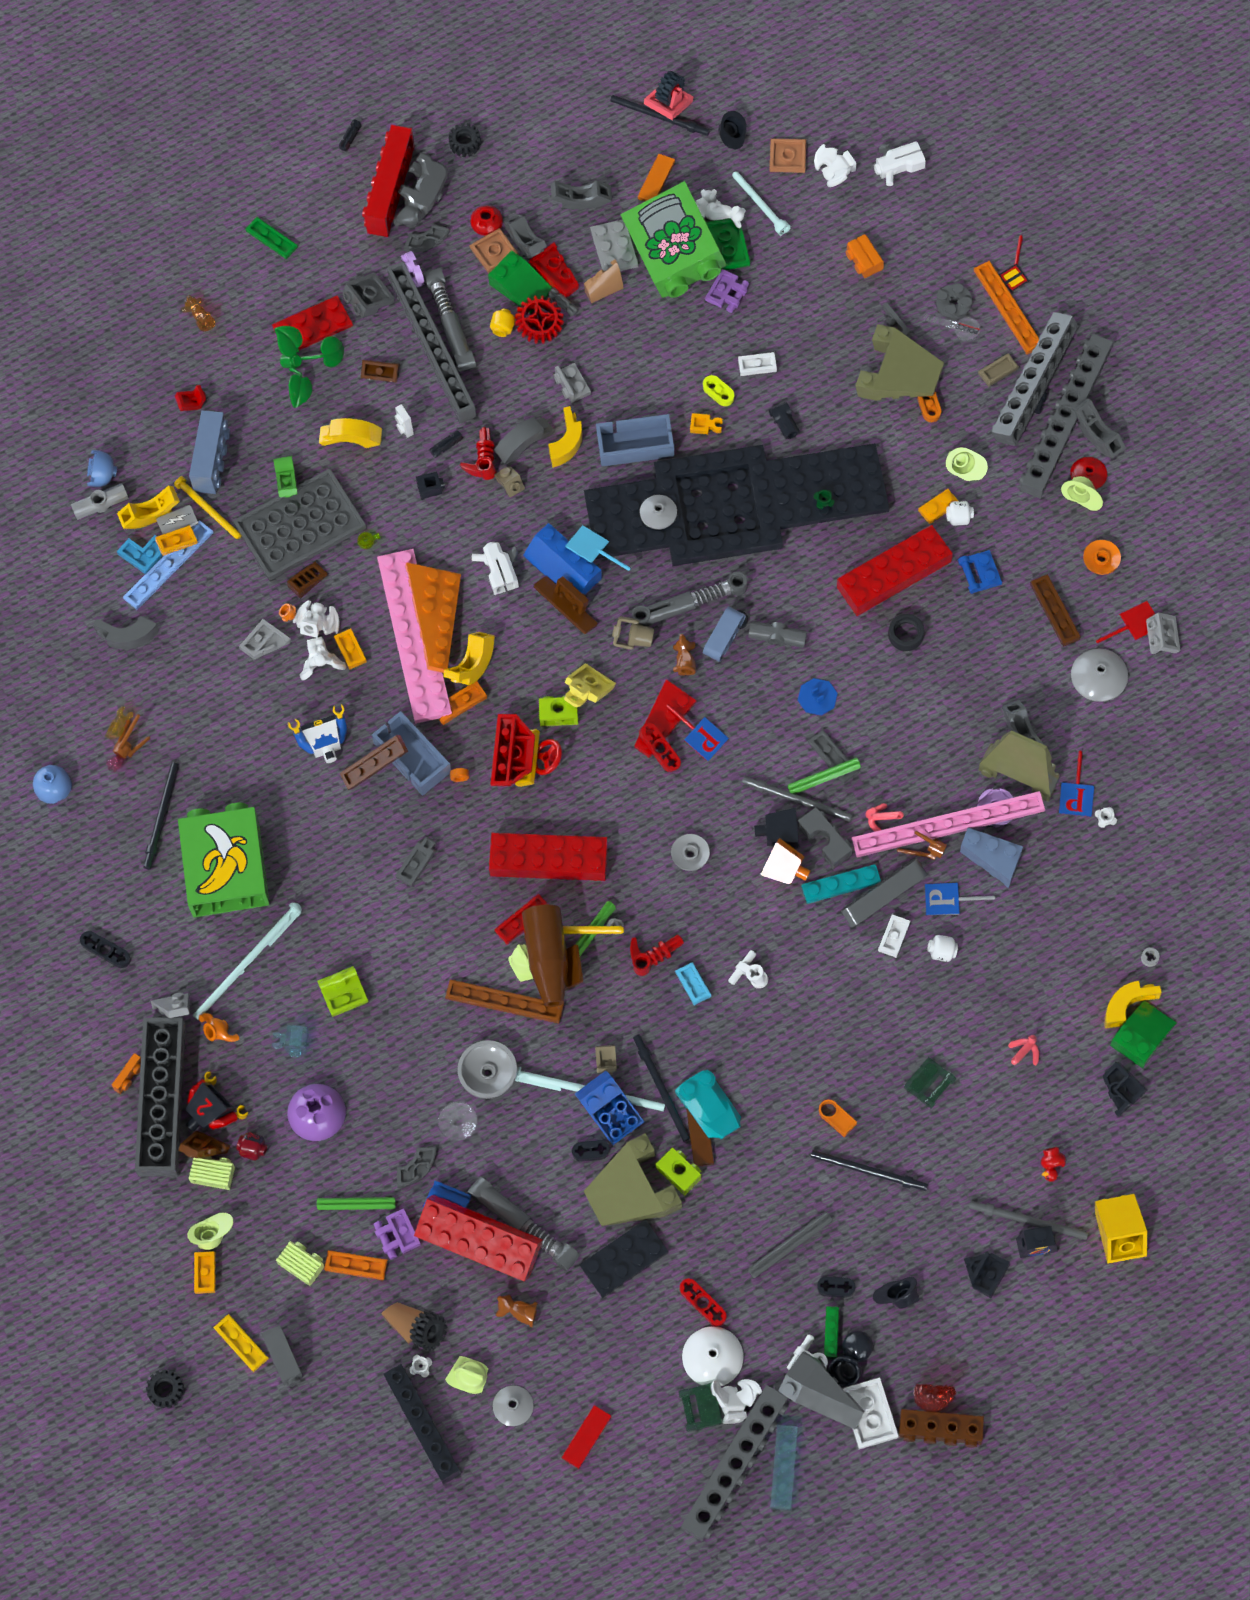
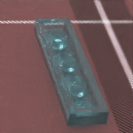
M777 1425L770 1509L791 1511L798 1427Z

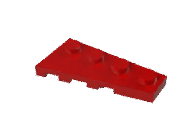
M666 679L645 724H654L666 739L681 721L666 707L667 704L671 705L684 717L695 705L696 700ZM646 729L645 735L651 736L652 730ZM639 736L634 747L650 758L653 754ZM657 736L650 741L651 744L658 739ZM656 743L655 749L657 750L662 743Z

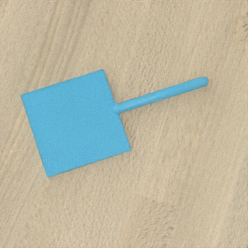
M583 525L565 546L591 563L599 554H602L629 571L631 569L602 551L609 541Z

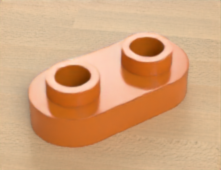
M934 392L933 396H928L929 400H925L923 398L925 396L917 397L923 418L928 422L938 421L941 417V407L936 392ZM934 412L935 415L931 416L928 413Z

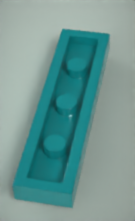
M876 864L801 884L806 903L809 904L875 886L881 882Z

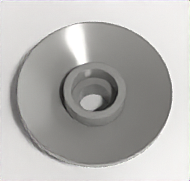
M654 495L642 503L640 517L646 526L652 529H664L675 521L677 507L669 497Z
M686 834L679 837L671 848L673 862L679 868L686 871H695L702 868L707 863L710 855L707 842L695 834ZM693 852L694 856L688 857L687 853Z
M507 1386L501 1389L493 1400L494 1415L504 1425H521L530 1418L533 1412V1399L524 1388L520 1386ZM511 1401L517 1403L514 1408L509 1407Z

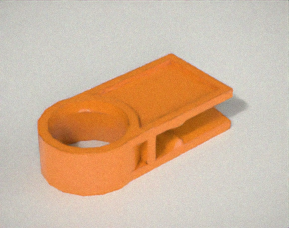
M828 1099L819 1105L820 1117L843 1137L857 1125V1121L835 1101ZM832 1104L836 1108V1113L833 1116H825L821 1111L822 1106Z

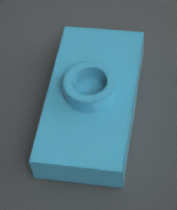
M693 962L675 971L693 1005L711 997V993Z

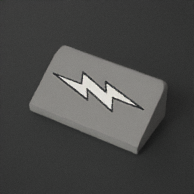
M190 505L156 519L162 534L198 524Z

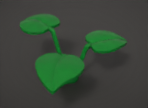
M280 326L275 328L278 347L283 354L280 358V364L283 368H290V372L296 373L290 377L288 388L292 406L297 408L311 396L312 384L309 378L302 377V373L295 368L301 365L302 360L323 358L325 366L335 367L343 359L344 346L339 339L329 336L324 338L321 343V355L300 357L296 354L299 352L298 347L303 342L300 331L292 326Z

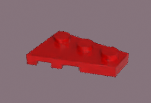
M555 242L528 261L547 283L556 288L566 298L579 289L576 278L570 268L566 266L562 254H559Z

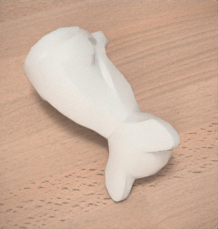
M703 189L701 191L702 198L695 202L703 218L706 217L705 209L707 205L718 201L715 189L712 191Z
M720 201L709 203L705 209L707 219L715 221L731 218L737 228H741L740 221H742L746 212L744 208L739 206L731 208L721 204Z

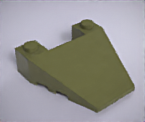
M877 324L872 338L874 350L886 354L878 374L860 371L855 385L858 397L877 401L889 397L899 399L901 396H910V398L933 396L944 367V362L896 328Z
M1012 730L1003 735L1001 740L997 739L994 744L991 743L988 746L979 765V771L985 777L996 778L998 773L1004 774L1033 787L1031 793L1040 791L1042 800L1048 802L1060 777L1059 773L1054 771L1056 768L1055 764H1051L1052 757L1047 746Z
M646 1133L628 1141L584 1190L601 1226L657 1217L661 1218L682 1208V1202L674 1186L672 1185L654 1193L639 1165L655 1157V1150Z

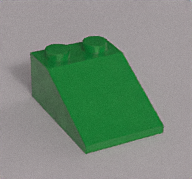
M512 250L488 274L489 285L519 307H521L522 301L527 303L528 297L533 301L535 295L537 299H541L543 295L545 300L552 289L525 259Z
M1144 1000L1114 1036L1110 1046L1141 1068H1144L1177 1022Z

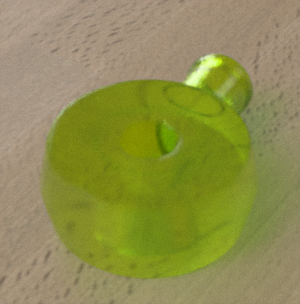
M363 532L358 536L357 544L362 549H370L374 545L375 540L380 539L379 533L372 535L369 532Z

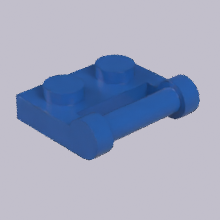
M990 550L971 556H962L958 559V563L962 566L968 581V589L971 594L1002 585ZM970 563H974L981 581L979 584L974 579L969 566Z

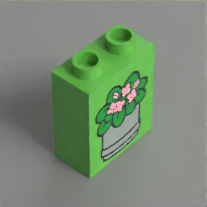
M685 181L620 214L662 298L666 296L671 298L679 297L688 290V285L700 279L703 281L712 280L720 274L721 268L727 266Z

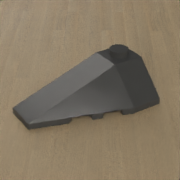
M805 1351L802 1352L785 1375L778 1392L795 1403L856 1429L864 1410L848 1392H844L837 1384L838 1380L835 1377L832 1378L824 1369L826 1367L821 1361Z

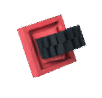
M668 71L664 74V78L660 79L661 82L658 83V87L644 99V104L673 120L693 102L694 97L683 91L685 86L684 77L673 71Z

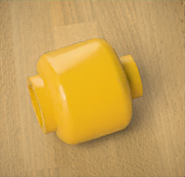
M503 308L495 311L490 323L493 334L499 337H506V335L511 334L515 317L508 309Z

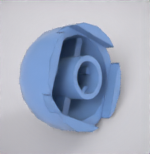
M92 450L91 454H94L93 459L89 458L87 476L91 475V482H88L87 485L91 487L106 486L112 477H116L117 466H114L113 459L106 452Z
M57 765L42 767L33 777L34 792L45 803H58V801L65 799L71 791L72 783L68 773Z

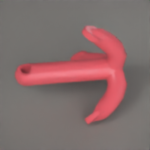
M882 803L867 810L865 816L868 818L870 828L876 832L881 830L876 825V820L902 819L904 816L903 812L878 813L887 808V804Z
M1030 1035L1028 1039H1018L1009 1043V1048L1024 1045L1012 1058L1011 1063L1013 1065L1019 1063L1030 1050L1033 1053V1065L1036 1066L1038 1064L1039 1049L1035 1044L1037 1040L1035 1035Z

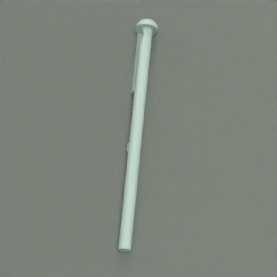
M298 903L289 904L290 909L200 1006L193 1014V1017L199 1020V1015L206 1013L238 976L245 972L244 969L267 945L270 947L301 914L302 909Z
M517 1067L515 1078L517 1082L561 1091V1088L578 1092L585 1086L521 1071V1067ZM625 1095L632 1105L664 1112L665 1104Z

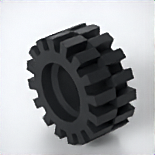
M461 123V127L457 124L455 126L456 129L452 128L451 132H449L450 149L459 157L460 154H462V157H466V154L470 157L472 152L476 154L481 145L479 130L474 125L470 127L469 123H467V126ZM462 136H468L472 139L468 144H460L458 140Z
M426 1310L424 1313L421 1312L419 1318L416 1317L414 1319L416 1321L415 1324L412 1323L411 1325L413 1329H410L412 1334L410 1339H412L415 1345L431 1351V1349L434 1350L436 1346L439 1347L441 1345L440 1340L443 1341L445 1339L443 1335L447 1333L444 1330L447 1329L446 1320L430 1310Z
M163 1369V1372L156 1371V1375L152 1374L150 1376L151 1379L147 1381L146 1391L148 1398L155 1406H159L162 1409L167 1407L169 1409L173 1405L176 1406L177 1402L182 1400L184 1384L176 1373ZM163 1382H169L173 1386L172 1393L166 1397L158 1394V1387Z

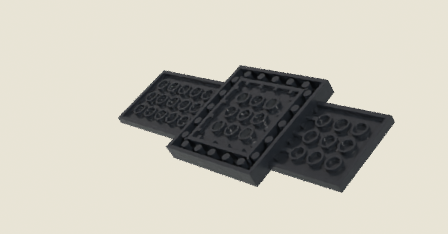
M876 443L766 461L763 445L654 462L655 479L584 490L590 530L609 541L602 551L613 557L669 548L672 567L783 549L780 529L886 513L890 509ZM730 484H736L738 486V489L736 491H730L728 489V486ZM694 490L702 492L699 497H694L691 493ZM821 490H830L834 505L818 509L814 494ZM654 495L669 497L677 507V517L673 524L664 529H652L646 526L641 520L640 508L647 498ZM736 517H743L745 521L742 524H737L734 519ZM706 523L708 528L700 530L698 524ZM599 554V555L596 557V559L607 558V557L603 556L602 554Z

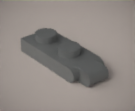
M425 837L423 842L418 841L395 875L396 878L413 887L436 852L434 847L437 842L429 837Z

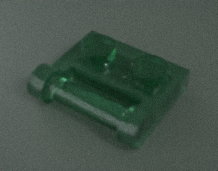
M928 1057L904 1085V1089L932 1109L935 1101L950 1083L953 1084L956 1081V1077ZM941 1075L944 1078L943 1081L929 1097L925 1096V1092Z
M712 1383L678 1391L685 1411L687 1432L723 1424L719 1402L711 1391ZM694 1395L701 1421L697 1423L694 1420L690 1396Z

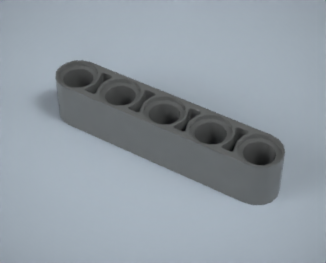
M915 858L840 911L849 925L854 927L925 878L927 873L919 860Z

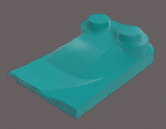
M708 1069L689 1078L675 1090L680 1101L689 1110L708 1138L723 1139L741 1127L740 1114L715 1080L714 1074Z

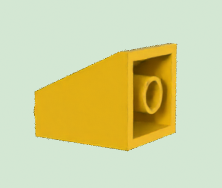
M1135 1194L1095 1201V1215L1107 1264L1147 1256V1229Z

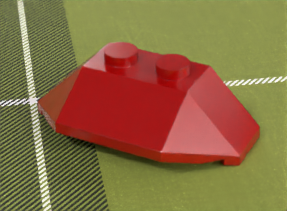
M498 714L491 786H511L532 772L535 735L517 714Z

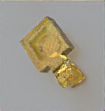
M120 707L105 737L111 740L120 737L125 730V727H123L125 722L132 718L133 712H128L127 716H124V707Z

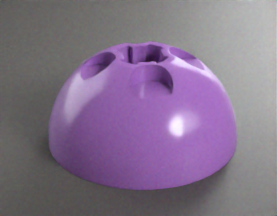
M311 1084L301 1088L293 1095L288 1105L287 1116L292 1130L298 1136L310 1141H321L332 1137L342 1127L346 1116V1107L341 1095L335 1089L324 1084Z

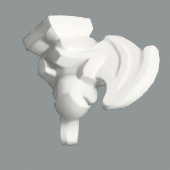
M823 144L815 154L814 165L816 170H819L822 164L827 165V167L822 169L824 178L828 180V187H834L847 179V175L850 172L856 171V162L848 150L843 155H837L836 148H825V144Z
M309 600L298 609L293 619V623H296L297 627L300 628V634L318 638L319 631L321 630L324 631L325 635L331 634L334 631L338 634L340 626L338 613L333 606L329 607V615L326 616L327 607H324L321 603H312L311 605Z
M322 637L307 640L309 658L305 661L303 671L300 673L301 680H306L311 676L314 668L325 664L332 665L333 668L340 670L346 669L345 662H342L335 654L328 652Z
M749 1379L739 1381L737 1384L742 1388L739 1392H737V1387L725 1386L721 1388L717 1380L712 1382V1394L716 1396L725 1414L723 1424L740 1423L747 1418V1414L744 1411L745 1406H752L757 1394L762 1393L760 1386L755 1381Z

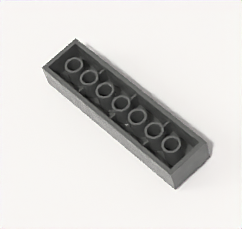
M183 1017L143 1018L135 1172L138 1177H178L180 1152L178 1150L180 1147L186 1024Z

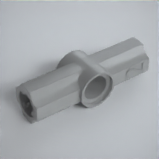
M121 483L104 491L96 490L92 492L90 497L71 504L77 520L95 512H105L110 506L129 498Z

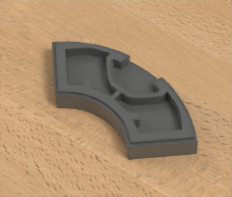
M433 224L424 233H410L403 249L408 252H423L433 249L446 239L450 229Z
M417 1147L412 1161L405 1166L397 1167V1188L411 1186L428 1174L435 1162L437 1147Z

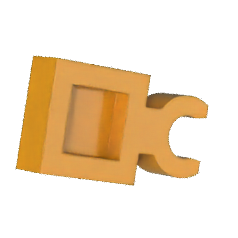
M692 413L690 433L708 434L709 430L721 433L722 427L715 425L722 424L723 419L717 417L710 420V415Z

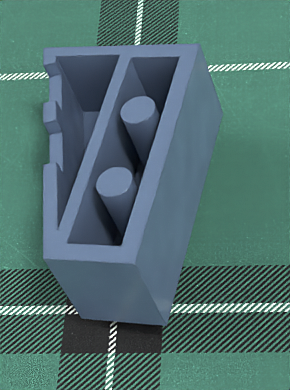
M967 828L960 852L1009 888L1023 846Z

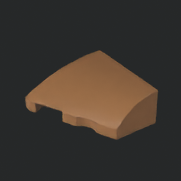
M616 260L611 261L612 266L608 270H600L594 277L584 283L585 293L591 303L623 289V281Z
M397 1302L381 1314L408 1344L412 1342V1339H410V1335H412L410 1329H413L411 1325L412 1323L415 1324L416 1321L414 1319L416 1317L419 1318V1314L422 1311Z

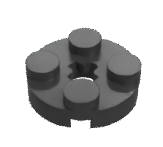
M960 283L947 285L937 293V310L945 317L947 316L952 319L962 318L969 313L972 307V296ZM953 298L958 300L957 305L954 303L950 304L949 302Z

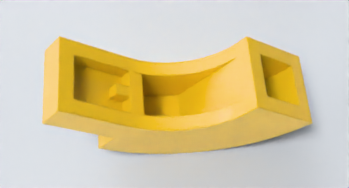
M570 406L563 408L567 428L565 435L559 441L548 444L552 468L569 461L577 453L582 442L581 421L577 422L576 414L572 413Z
M358 419L331 420L330 425L321 427L319 444L326 446L339 442H352L364 448L378 446L381 444L382 428L373 423Z
M168 485L151 500L138 504L128 503L117 514L123 529L142 528L157 522L156 519L172 512V508L180 501L174 486Z
M1134 981L1121 987L1112 996L1105 1014V1028L1123 1026L1126 1022V1009L1131 1004L1138 1001L1159 999L1161 995L1160 986L1148 984L1140 988L1139 981Z

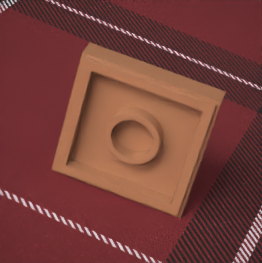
M771 139L770 172L805 173L806 139Z
M500 228L469 245L488 274L511 250L518 254Z

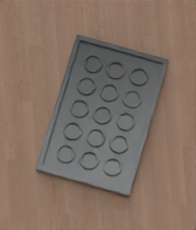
M330 468L298 485V494L291 497L279 498L278 496L233 520L235 527L269 581L366 529V524Z

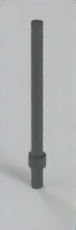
M744 776L742 781L743 784L754 787L759 792L763 793L765 791L812 809L817 808L819 811L848 822L851 821L853 816L852 814L768 785L767 782L760 779L757 781Z
M970 1201L969 1204L970 1209L984 1212V1215H996L1036 1227L1052 1226L1055 1232L1087 1240L1088 1232L997 1208L994 1207V1204L990 1203L982 1204Z

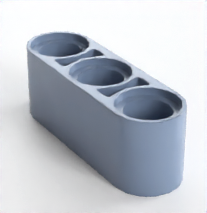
M728 606L707 641L703 654L721 662L722 659L720 658L728 651L746 615Z

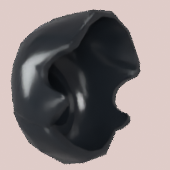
M862 1331L849 1333L844 1338L842 1344L843 1354L853 1357L858 1362L868 1359L874 1348L872 1338Z
M842 1355L831 1362L829 1374L832 1378L835 1377L838 1380L837 1384L839 1386L849 1387L858 1382L861 1376V1367L853 1357Z

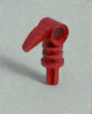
M482 427L479 430L480 441L476 443V449L478 450L476 464L472 465L461 462L460 467L472 476L491 480L497 473L492 463L494 460L493 449L495 444L491 441L490 429Z
M676 935L665 943L660 941L658 942V948L654 946L652 947V952L648 950L645 953L639 951L636 937L632 938L630 955L634 972L639 976H645L650 972L652 965L657 966L658 961H664V957L667 959L671 958L670 953L684 944L681 936ZM645 962L647 965L644 968H639L637 964Z

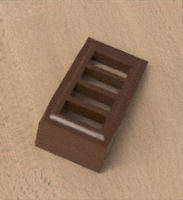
M314 562L287 581V585L301 599L323 580L328 573ZM315 568L320 575L317 576L312 570ZM310 573L314 579H310L307 574ZM305 578L308 583H305L302 579Z

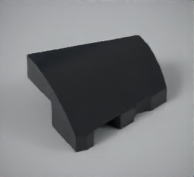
M1116 1061L1103 1075L1104 1082L1109 1090V1097L1118 1109L1115 1111L1118 1117L1148 1091L1120 1062Z

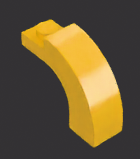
M483 632L469 634L464 659L459 665L444 669L443 677L451 679L452 682L466 685L475 683L483 675L490 662L495 636Z

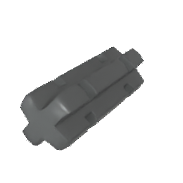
M552 288L549 291V297L555 300L569 315L574 316L578 313V308L571 304V301L562 293H559L556 288Z

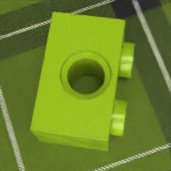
M552 696L539 699L540 726L578 725V707H574L565 701V696L561 698H554ZM556 708L563 709L561 712L554 711Z
M672 1147L656 1163V1169L685 1196L701 1180V1170L694 1163L691 1165L687 1162V1157L682 1151H676ZM677 1167H683L685 1169V1172L683 1174H677L675 1172V1169Z

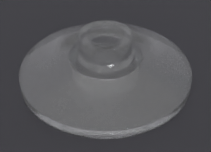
M452 1102L446 1105L439 1113V1130L450 1140H464L475 1131L477 1115L470 1105L463 1102ZM456 1120H460L462 1124L460 1126H456L454 1122Z

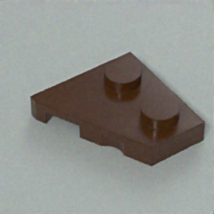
M196 1130L180 1144L178 1151L191 1158H202L226 1154L229 1151L230 1145Z

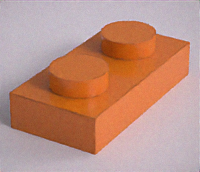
M134 1053L112 1083L113 1089L119 1094L123 1090L127 1091L131 1086L133 1076L140 1073V1056Z

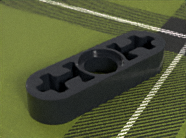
M86 931L80 936L82 947L118 968H125L130 964L131 957L123 948L92 931ZM92 937V940L95 943H97V946L95 947V945L90 942L86 944L85 939H90ZM108 945L111 947L108 954L100 953V949L103 946ZM114 952L120 957L124 955L126 960H121L119 963L118 958L114 956Z

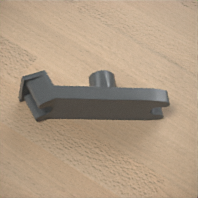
M888 303L883 304L884 308L882 309L889 316V319L885 321L886 325L889 327L896 325L904 335L909 337L911 330L906 327Z

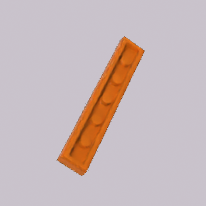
M990 261L975 267L973 271L1027 355L1032 353V350L1039 341V337Z

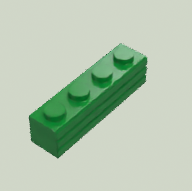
M826 1306L824 1355L827 1359L837 1358L839 1307Z

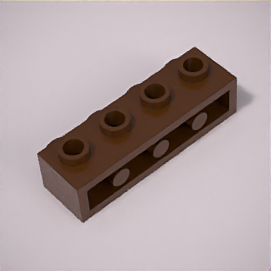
M901 1409L899 1437L903 1438V1441L915 1442V1439H922L927 1444H936V1441H944V1444L949 1446L965 1443L966 1447L975 1448L977 1444H982L984 1416Z

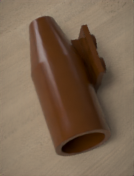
M556 905L533 906L522 912L529 970L544 1006L556 1007L564 1003L566 990L583 982L578 945H573L566 949L560 907Z

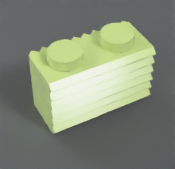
M211 1156L193 1158L189 1180L193 1184L230 1190L235 1166L227 1158H219V1160H214Z
M290 1241L276 1261L278 1265L311 1286L324 1268L323 1259L315 1253H312V1255L305 1251L307 1248L301 1243L296 1242L294 1244Z

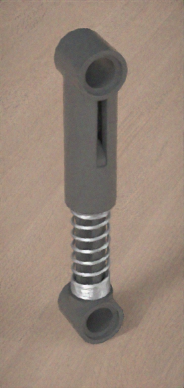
M441 268L424 272L425 283L428 290H431L434 295L435 302L440 311V321L458 372L475 368V359L468 346L458 315L452 310L451 302H448L450 299L447 298L448 294H446L444 286L446 283Z
M734 572L726 581L719 583V585L715 584L714 587L710 586L708 589H700L699 592L695 591V593L688 591L648 606H637L632 610V618L646 617L643 620H639V624L648 627L656 622L694 610L699 603L703 604V602H708V600L713 601L714 598L718 599L719 596L723 597L722 595L727 596L730 594L735 596L743 595L747 590V577L742 572ZM739 582L742 585L735 586L734 583Z
M479 1176L467 1191V1194L471 1195L476 1202L481 1205L483 1204L509 1226L543 1239L541 1248H545V1252L549 1251L553 1262L567 1272L580 1257L579 1253L566 1243L555 1242L554 1238H550L549 1234L546 1235L545 1231L540 1230L541 1227L537 1228V1224H533L532 1218L495 1190L484 1178Z

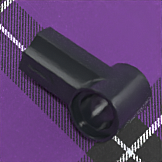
M787 402L768 409L770 417H773L775 420L774 424L777 423L785 439H791L799 434L800 430L792 418V412Z

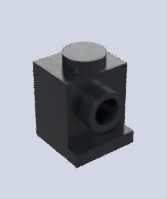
M437 472L416 476L421 500L442 494V489L445 486L443 478H439Z

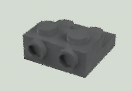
M376 273L346 283L343 291L344 300L353 305L354 313L356 315L359 314L362 319L376 314L379 308L393 304L395 300Z

